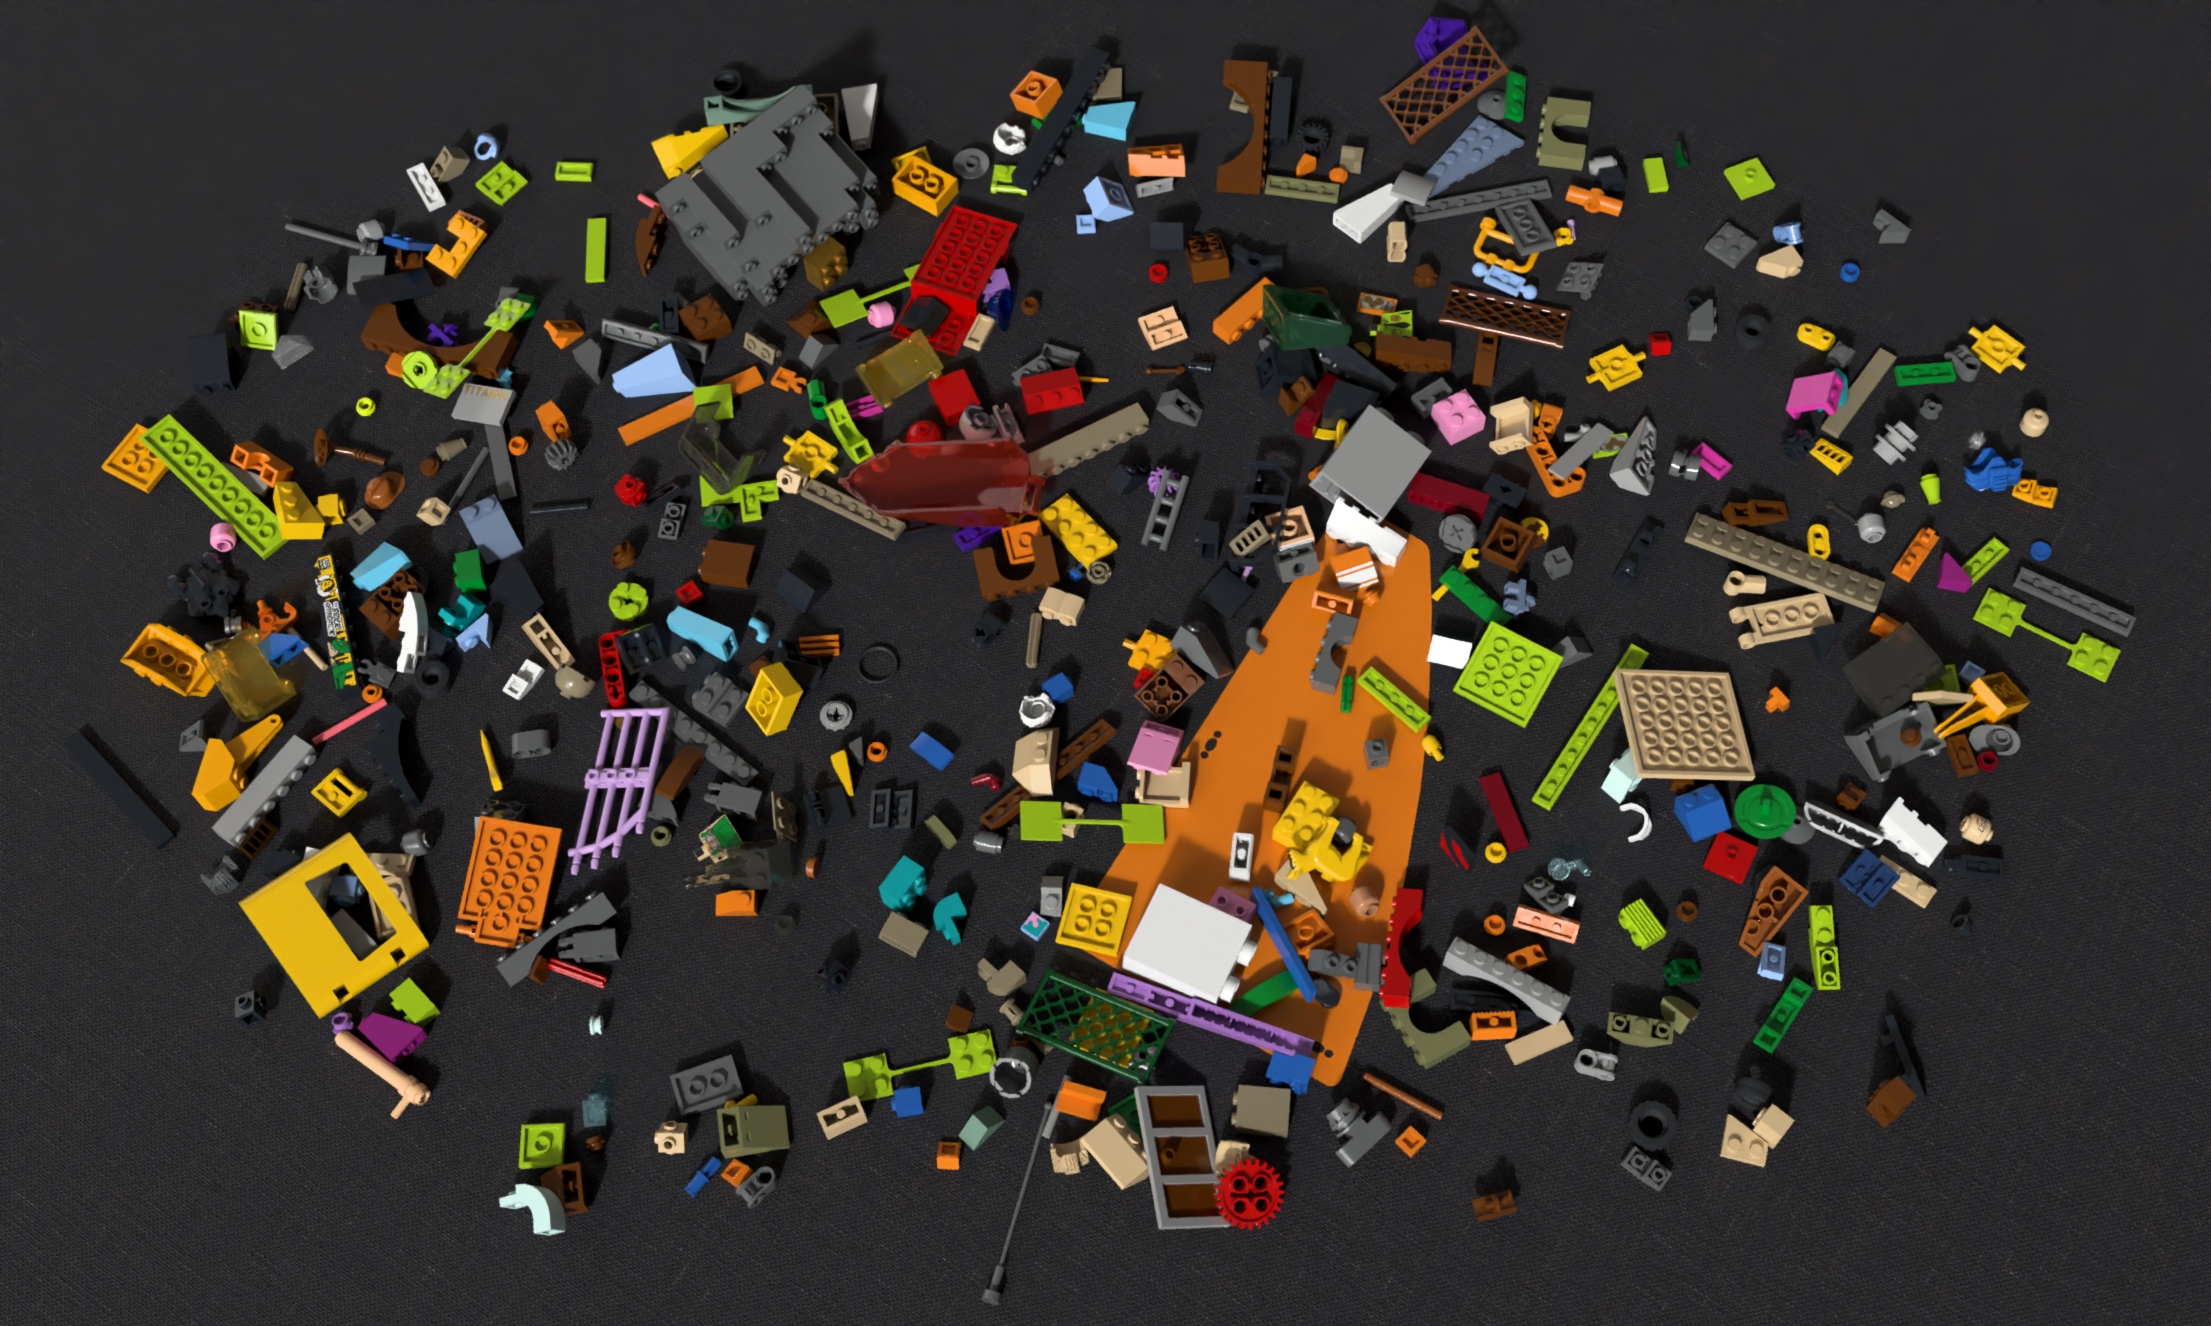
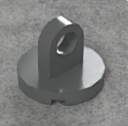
M1450 515L1441 522L1439 527L1440 539L1443 540L1444 546L1450 551L1456 553L1465 552L1473 547L1476 542V525L1465 515Z

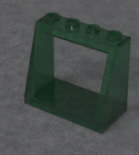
M1271 284L1263 285L1262 320L1282 351L1349 344V336L1352 335L1351 326L1348 325L1345 317L1340 314L1339 309L1335 307L1334 302L1330 300L1328 295ZM1314 315H1325V316L1327 317V319L1318 318V317H1313V316H1314Z

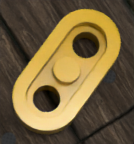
M1804 323L1798 329L1797 337L1800 341L1820 350H1830L1835 343V336L1831 332L1813 324Z
M1820 524L1812 525L1807 533L1808 552L1812 557L1827 560L1830 554L1828 530Z

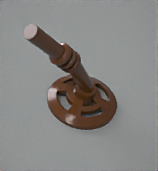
M319 428L316 432L314 458L319 467L325 464L328 454L332 452L353 456L354 459L363 462L370 461L383 466L387 464L386 458L369 454L366 450L332 444V442L328 441V436L323 428Z

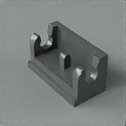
M1441 377L1412 395L1410 406L1422 420H1425L1431 416L1432 406L1450 397L1453 391Z

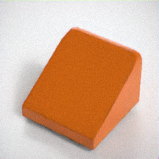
M1303 154L1297 165L1296 177L1298 179L1316 169V157Z
M394 352L391 354L385 366L388 374L403 378L401 373L403 372V366H401L404 359L403 356Z
M939 1142L937 1168L959 1169L961 1143Z
M734 1158L721 1176L738 1188L754 1172L746 1164Z

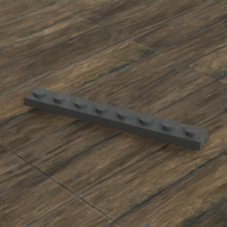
M641 681L628 694L629 698L642 708L670 707L667 728L686 743L705 750L704 757L742 787L748 788L759 776L758 771L645 682ZM653 716L658 721H660L661 716Z

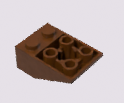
M1208 233L1204 236H1190L1185 249V255L1193 283L1230 278L1228 256L1219 234Z
M401 567L359 610L393 641L402 632L399 630V621L403 614L404 599L407 596V592L421 593L424 599L428 591Z
M1177 652L1134 696L1163 724L1207 679L1182 654Z

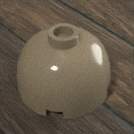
M563 662L555 675V683L561 690L560 694L568 699H571V697L583 698L587 696L597 683L581 672L568 667Z

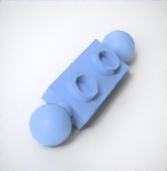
M1477 262L1473 265V274L1477 277L1485 276L1484 283L1515 297L1520 292L1529 300L1537 296V288L1534 285L1524 286L1526 279L1493 264L1490 269H1487L1483 262Z

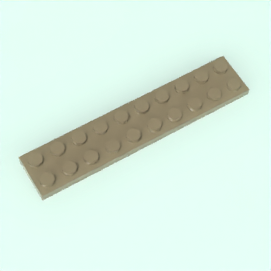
M1696 513L1684 541L1875 613L1885 582L1822 560L1819 557H1812L1810 554L1728 525L1725 522L1700 513Z

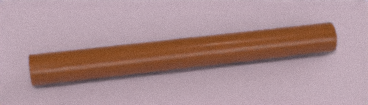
M1368 1072L1363 1077L1364 1081L1441 1120L1444 1112Z

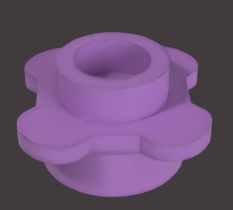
M340 1012L332 1018L334 1034L353 1028L354 1024L351 1022L353 1016L351 1013Z

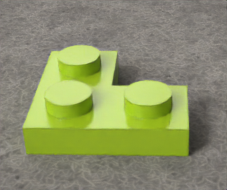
M777 480L738 485L743 522L762 520L761 503L780 500L778 486H776Z

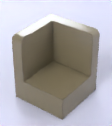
M1342 146L1339 167L1347 172L1360 174L1364 148Z

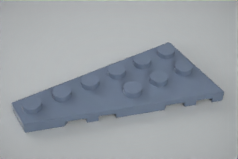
M1479 115L1423 176L1437 181L1431 197L1445 190L1455 181L1463 180L1464 176L1470 173L1473 174L1490 165L1498 157L1506 156L1516 147H1522L1524 141Z

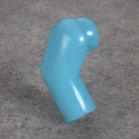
M752 617L749 621V626L757 630V641L765 643L767 638L770 637L769 626Z

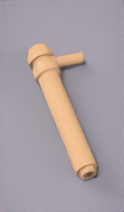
M342 1030L336 1035L335 1041L339 1047L398 1089V1093L403 1096L390 1114L392 1117L398 1119L410 1102L421 1106L429 1099L431 1092L425 1084L419 1083L418 1079L414 1076L404 1073L349 1031Z

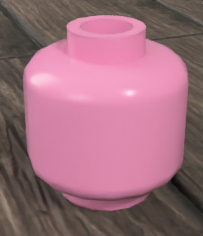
M884 301L871 305L868 310L869 315L867 316L871 325L880 328L893 324L894 317H896V309L890 303Z
M218 523L211 528L210 543L215 549L225 552L235 547L237 533L231 524Z

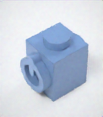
M333 875L329 895L336 905L350 907L354 903L359 904L360 897H363L365 888L356 875Z

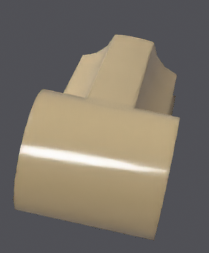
M1732 571L1724 582L1723 589L1726 594L1731 596L1739 593L1764 594L1766 578L1759 575H1744L1740 571Z

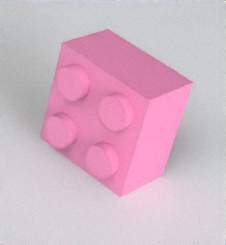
M1466 389L1434 404L1431 412V419L1450 445L1484 429L1486 417Z

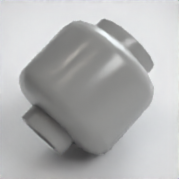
M371 219L359 224L356 232L361 243L363 239L370 243H379L384 240L386 229L383 223Z
M1866 513L1858 521L1857 526L1860 537L1869 543L1880 541L1886 533L1884 520L1878 514Z

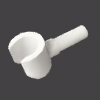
M1566 893L1563 897L1568 900V906L1572 907L1576 896ZM1563 910L1555 913V915L1560 916Z

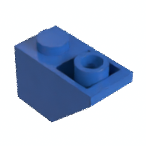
M1084 762L1078 780V792L1088 797L1092 795L1100 797L1107 802H1117L1118 789L1105 767Z

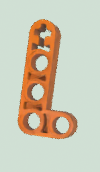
M1533 426L1532 445L1525 448L1549 494L1558 498L1581 490L1586 476L1582 468L1578 467L1565 480L1548 471V468L1558 459L1543 430Z

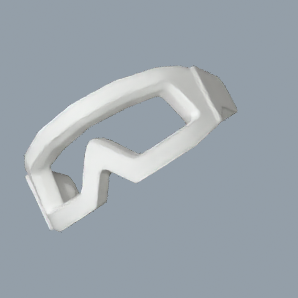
M1633 803L1620 806L1621 811L1632 809L1644 815L1642 830L1637 835L1628 837L1629 842L1646 838L1652 830V822L1645 809Z

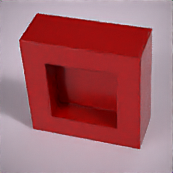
M692 580L675 590L687 608L704 598Z
M1142 667L1133 686L1141 689L1156 673Z

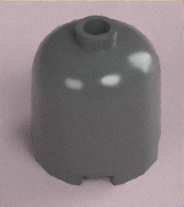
M1014 1046L1007 1049L991 1067V1084L995 1085L1002 1096L1008 1098L1020 1097L1030 1089L1037 1077L1039 1062L1036 1055L1030 1049L1023 1046Z

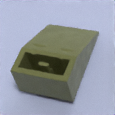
M785 1105L735 1106L717 1109L721 1152L725 1159L790 1148Z

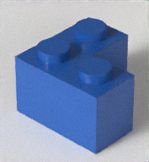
M1274 1051L1266 1073V1081H1269L1270 1085L1281 1088V1086L1288 1087L1295 1094L1301 1095L1302 1092L1307 1094L1315 1070L1316 1059L1297 1053L1294 1054V1057H1290Z

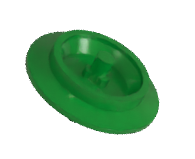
M1759 784L1745 789L1738 796L1734 807V814L1737 823L1746 833L1761 839H1772L1782 836L1789 831L1795 821L1796 808L1792 798L1784 790L1773 785Z

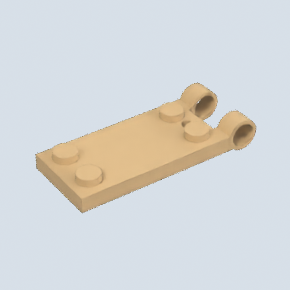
M1823 593L1809 594L1746 607H1736L1729 611L1732 623H1740L1746 619H1749L1754 633H1746L1738 638L1742 649H1749L1758 644L1810 635L1814 627L1835 623Z

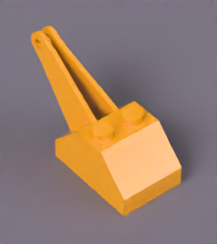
M2004 672L1979 677L1970 685L1967 693L1973 695V702L1966 703L1950 718L1937 726L1933 732L1937 734L1944 730L1938 736L1939 739H1943L1981 720L1989 725L2004 723L2024 709L2031 701ZM1971 709L1977 711L1974 714L1951 725L1956 720L1965 715L1967 712H1969Z
M270 715L226 744L221 739L209 738L192 791V795L205 810L218 811L239 798L248 785V777L245 771L273 737L283 728L284 723L279 715Z

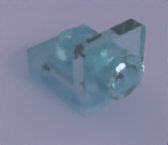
M601 1093L589 1094L588 1098L582 1101L584 1127L607 1125V1096L601 1097Z

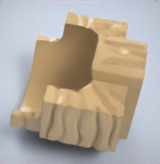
M1082 1137L1065 1144L1051 1143L1050 1153L1054 1172L1065 1173L1066 1175L1079 1173V1167L1089 1163L1087 1149L1080 1142Z
M1221 1140L1216 1151L1215 1172L1224 1176L1222 1168L1230 1170L1229 1162L1236 1166L1237 1158L1244 1163L1245 1157H1249L1252 1163L1254 1156L1248 1153L1250 1144L1233 1140Z

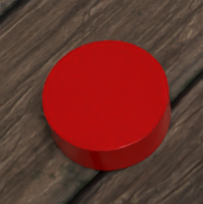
M1155 264L1151 266L1149 277L1153 282L1161 283L1167 279L1168 270L1164 265Z

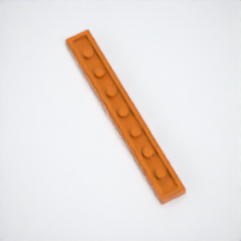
M756 366L714 385L731 384L733 398L764 384V381ZM692 394L618 428L626 446L694 416V396Z

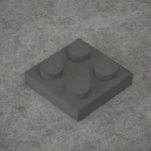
M1727 222L1705 245L1704 249L1735 269L1757 246L1758 242Z

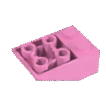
M1145 720L1127 764L1138 770L1146 769L1152 771L1156 775H1167L1180 752L1184 730Z

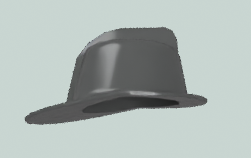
M2006 723L1979 725L1970 732L1969 736L1970 745L1980 753L1990 751L1996 755H2012L2018 751L2021 744L2017 732Z

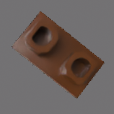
M1510 1190L1490 1194L1471 1201L1478 1223L1517 1212Z

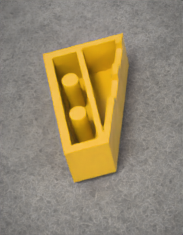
M276 482L273 501L282 539H322L325 522L296 482Z

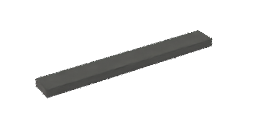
M1541 180L1427 201L1425 207L1418 204H1410L1405 206V210L1411 224L1493 209L1525 199H1531V201L1551 198L1552 193L1548 181Z

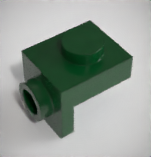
M709 505L700 521L704 526H718L723 532H728L735 520V516L725 506Z

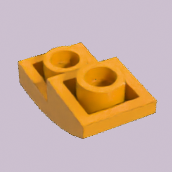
M2020 478L2018 484L2014 486L2012 496L2032 504L2053 508L2058 488L2037 485L2036 480Z

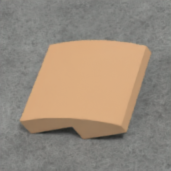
M1173 306L1138 318L1139 325L1152 350L1188 338Z

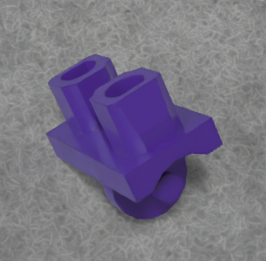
M433 323L430 324L429 328L432 331L426 339L433 345L437 346L443 340L444 342L440 347L460 346L452 339L453 337L455 339L459 337L456 324H444V331Z

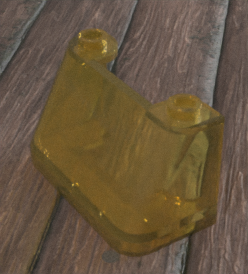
M919 329L912 333L908 339H903V341L872 360L870 359L867 364L862 363L857 366L854 371L879 408L883 406L886 409L894 404L892 400L930 377L934 380L942 375L941 370L944 367L923 332Z
M254 626L243 630L201 655L203 665L237 717L243 722L262 718L297 694L290 680L277 677L259 649L258 645L261 644L262 636Z

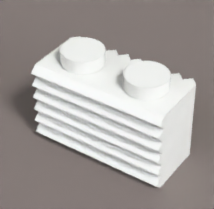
M1237 832L1233 834L1229 869L1230 880L1249 882L1254 843L1253 834Z

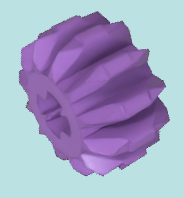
M1166 466L1162 470L1157 467L1156 472L1151 471L1150 478L1148 479L1149 490L1154 492L1155 496L1163 471L1167 470ZM1173 468L1167 470L1171 472V479L1180 481L1179 474L1174 473ZM1167 485L1164 496L1168 495L1172 498L1173 493L1177 494L1178 488Z

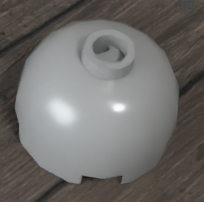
M969 405L963 411L959 420V427L968 441L983 443L995 434L999 425L992 414L988 416L983 412L984 408L976 405Z

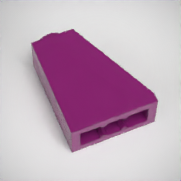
M374 1012L370 1016H366L357 1027L396 1067L428 1037L419 1026Z

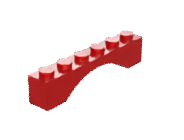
M1398 888L1397 896H1393L1392 908L1395 909V912L1390 915L1392 931H1388L1387 944H1390V947L1385 950L1387 967H1383L1382 980H1385L1384 985H1380L1379 992L1380 998H1383L1384 1007L1410 1009L1412 996L1411 978L1405 972L1400 961V952L1407 934L1422 919L1424 907L1423 890Z

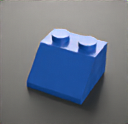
M1713 783L1675 797L1674 813L1693 842L1731 828L1723 798Z

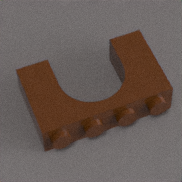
M1050 535L1031 539L1035 567L1028 577L1018 581L1006 579L999 573L992 547L974 550L973 558L982 599L992 602L1002 596L1011 598L1018 596V593L1021 592L1030 594L1037 592V589L1040 588L1047 590L1048 587L1056 588V585H1060Z

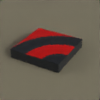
M1451 825L1443 828L1440 846L1461 871L1467 875L1472 871L1476 855Z

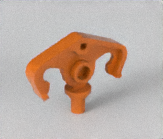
M259 600L257 605L260 609L258 616L260 617L259 624L261 628L256 633L251 634V625L242 622V635L248 642H259L273 633L284 634L288 628L292 627L299 620V614L294 607L286 602L284 610L286 613H290V617L279 619L273 613L272 608L267 607L264 600Z

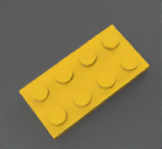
M1068 494L1038 515V520L1079 562L1083 563L1087 570L1091 563L1101 561L1118 548L1117 543Z

